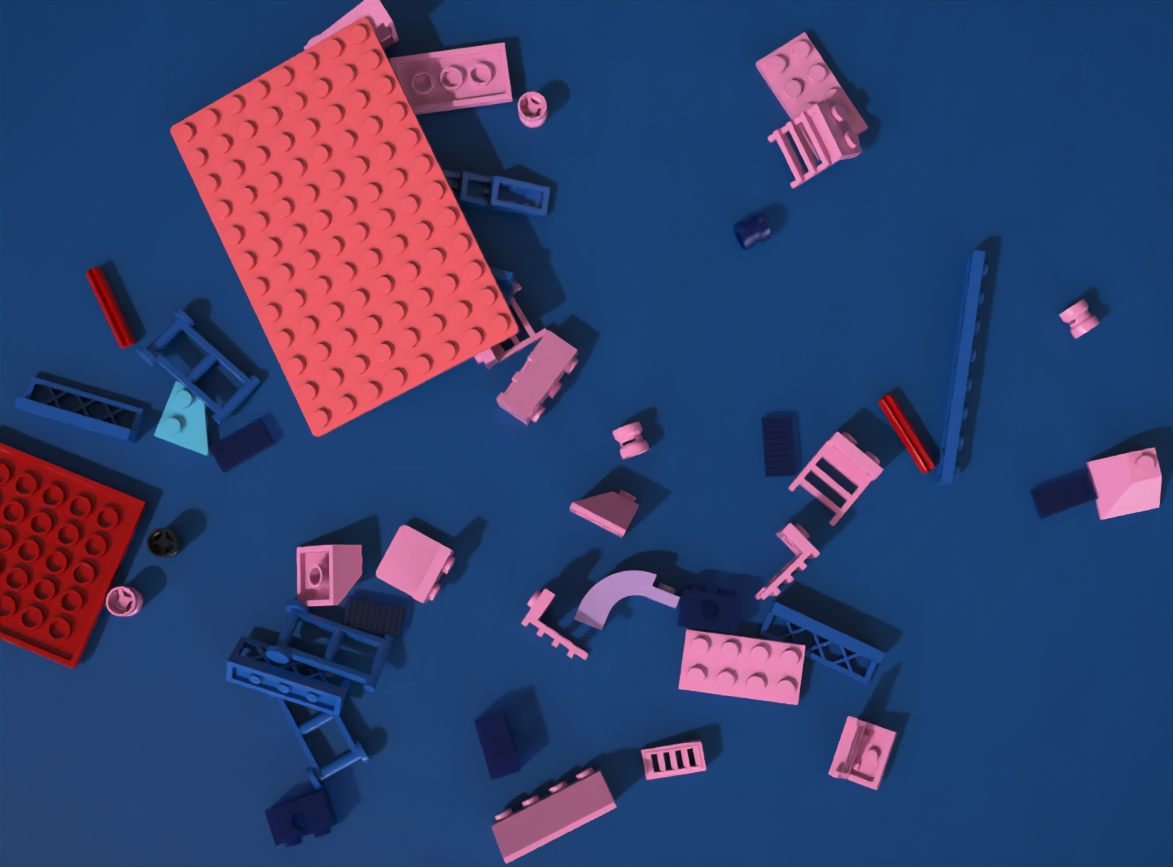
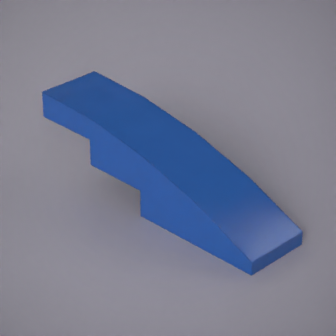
M443 170L460 205L545 217L547 214L550 187L496 175L487 177L465 171L463 173Z

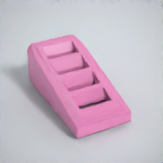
M700 739L641 749L646 780L706 771ZM693 748L696 764L690 765L687 749ZM681 750L683 767H678L675 751ZM665 752H669L671 769H666L663 756ZM652 754H657L660 771L654 772Z

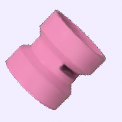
M534 91L527 92L519 99V119L525 126L536 128L546 121L547 104L545 98L540 93Z
M1085 299L1080 300L1059 314L1062 321L1070 325V332L1075 339L1100 324L1096 315H1091L1088 311L1089 305Z
M634 422L612 431L615 440L620 443L621 448L619 452L623 460L650 450L647 441L642 438L641 433L643 429L640 422Z
M121 586L113 588L106 597L108 611L116 616H133L141 610L143 605L141 593L133 587Z

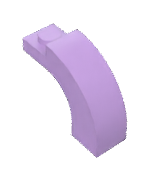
M638 570L618 572L602 579L588 591L581 601L574 619L602 630L611 608L624 597L640 595L674 609L677 607L680 597L674 595L676 589L659 583L658 588L652 586L656 574Z

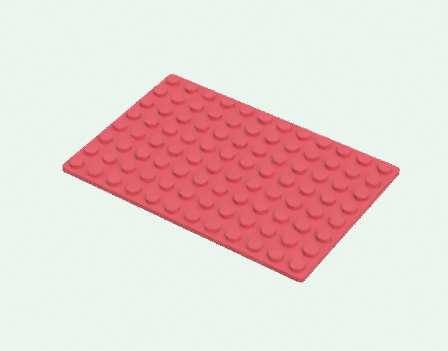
M363 17L171 127V135L314 436L321 437L519 332V326L383 46L370 20Z

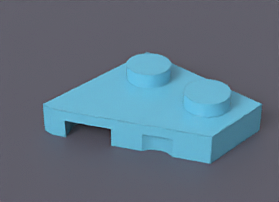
M176 381L154 436L209 457L211 451L208 445L207 406L184 385Z

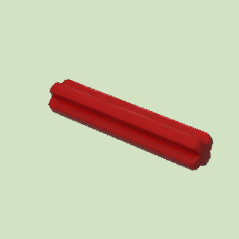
M99 267L88 270L86 277L118 345L123 349L134 345L136 340L103 270Z
M890 393L882 397L878 401L879 406L921 473L924 474L936 467L934 459L893 394Z

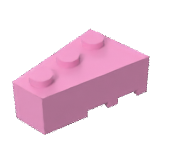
M364 0L320 35L311 38L303 48L304 50L310 48L363 17L370 20L384 50L398 42L399 38L394 23L380 0Z
M548 330L530 353L522 369L519 372L517 371L511 380L513 381L505 393L501 392L496 398L498 405L527 426L531 420L536 423L546 409L542 406L548 396L553 399L560 390L562 383L559 380L565 372L570 375L578 364L579 360L575 358L578 355V350Z

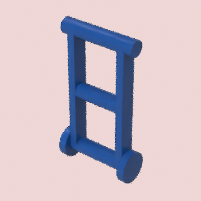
M178 308L173 313L176 319L147 348L140 345L136 351L151 366H154L156 363L160 364L214 412L212 418L218 424H221L252 393L261 381L253 374L248 378L192 328L195 325L194 321ZM181 330L208 352L186 376L159 354ZM216 361L243 383L221 407L194 385Z
M287 601L285 610L289 613L276 645L267 648L266 656L280 664H286L289 659H293L363 683V688L366 691L374 692L394 638L388 634H384L380 638L310 614L309 607L300 601ZM298 621L333 632L323 658L288 647ZM344 637L378 648L368 674L334 662Z
M307 667L298 671L299 674L304 676L315 674L313 669ZM267 694L270 700L276 698L311 765L306 771L310 781L317 790L324 787L323 780L360 759L364 763L371 761L366 746L360 739L355 742L341 714L337 717L321 712L299 725L285 699ZM335 719L351 751L320 767L305 735Z

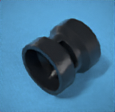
M163 527L151 531L146 542L149 552L161 558H173L180 553L183 547L181 535L175 530Z

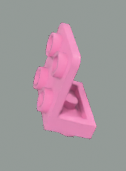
M402 525L378 566L376 576L411 595L417 601L426 604L429 599L433 601L441 588L438 581L443 573L448 574L455 562V558L452 555L455 551L407 525Z

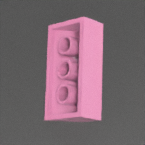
M589 767L576 774L578 780L568 785L564 780L550 787V794L539 798L538 794L524 800L522 802L523 808L512 812L511 808L495 815L496 821L492 823L491 828L506 864L617 808L616 800L600 768L594 771L592 767Z

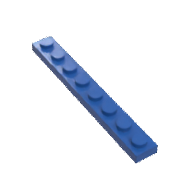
M973 250L967 255L935 484L951 485L953 480H957L959 475L960 463L956 462L957 450L961 451L964 441V434L960 433L961 421L965 422L968 413V405L964 404L965 393L970 392L972 385V376L968 375L969 365L974 363L976 356V347L972 346L973 336L978 334L980 328V318H977L976 315L977 308L982 306L984 299V289H980L981 280L986 277L988 271V261L984 260L986 251Z

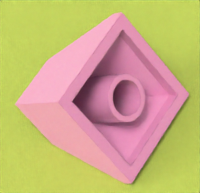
M1155 447L1086 462L1100 520L1159 508L1162 475Z
M620 490L619 494L612 491L574 501L570 506V511L623 538L639 505L635 503V496Z
M332 544L297 547V601L307 606L339 605L362 575V545Z

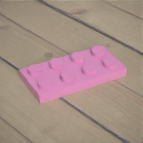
M805 32L756 62L755 66L791 120L799 117V114L811 109L816 103L838 101L845 109L846 119L857 136L867 130V124ZM802 122L799 124V127L816 158L820 160Z
M504 42L390 58V63L416 115L513 102Z
M686 628L679 689L798 705L806 645Z

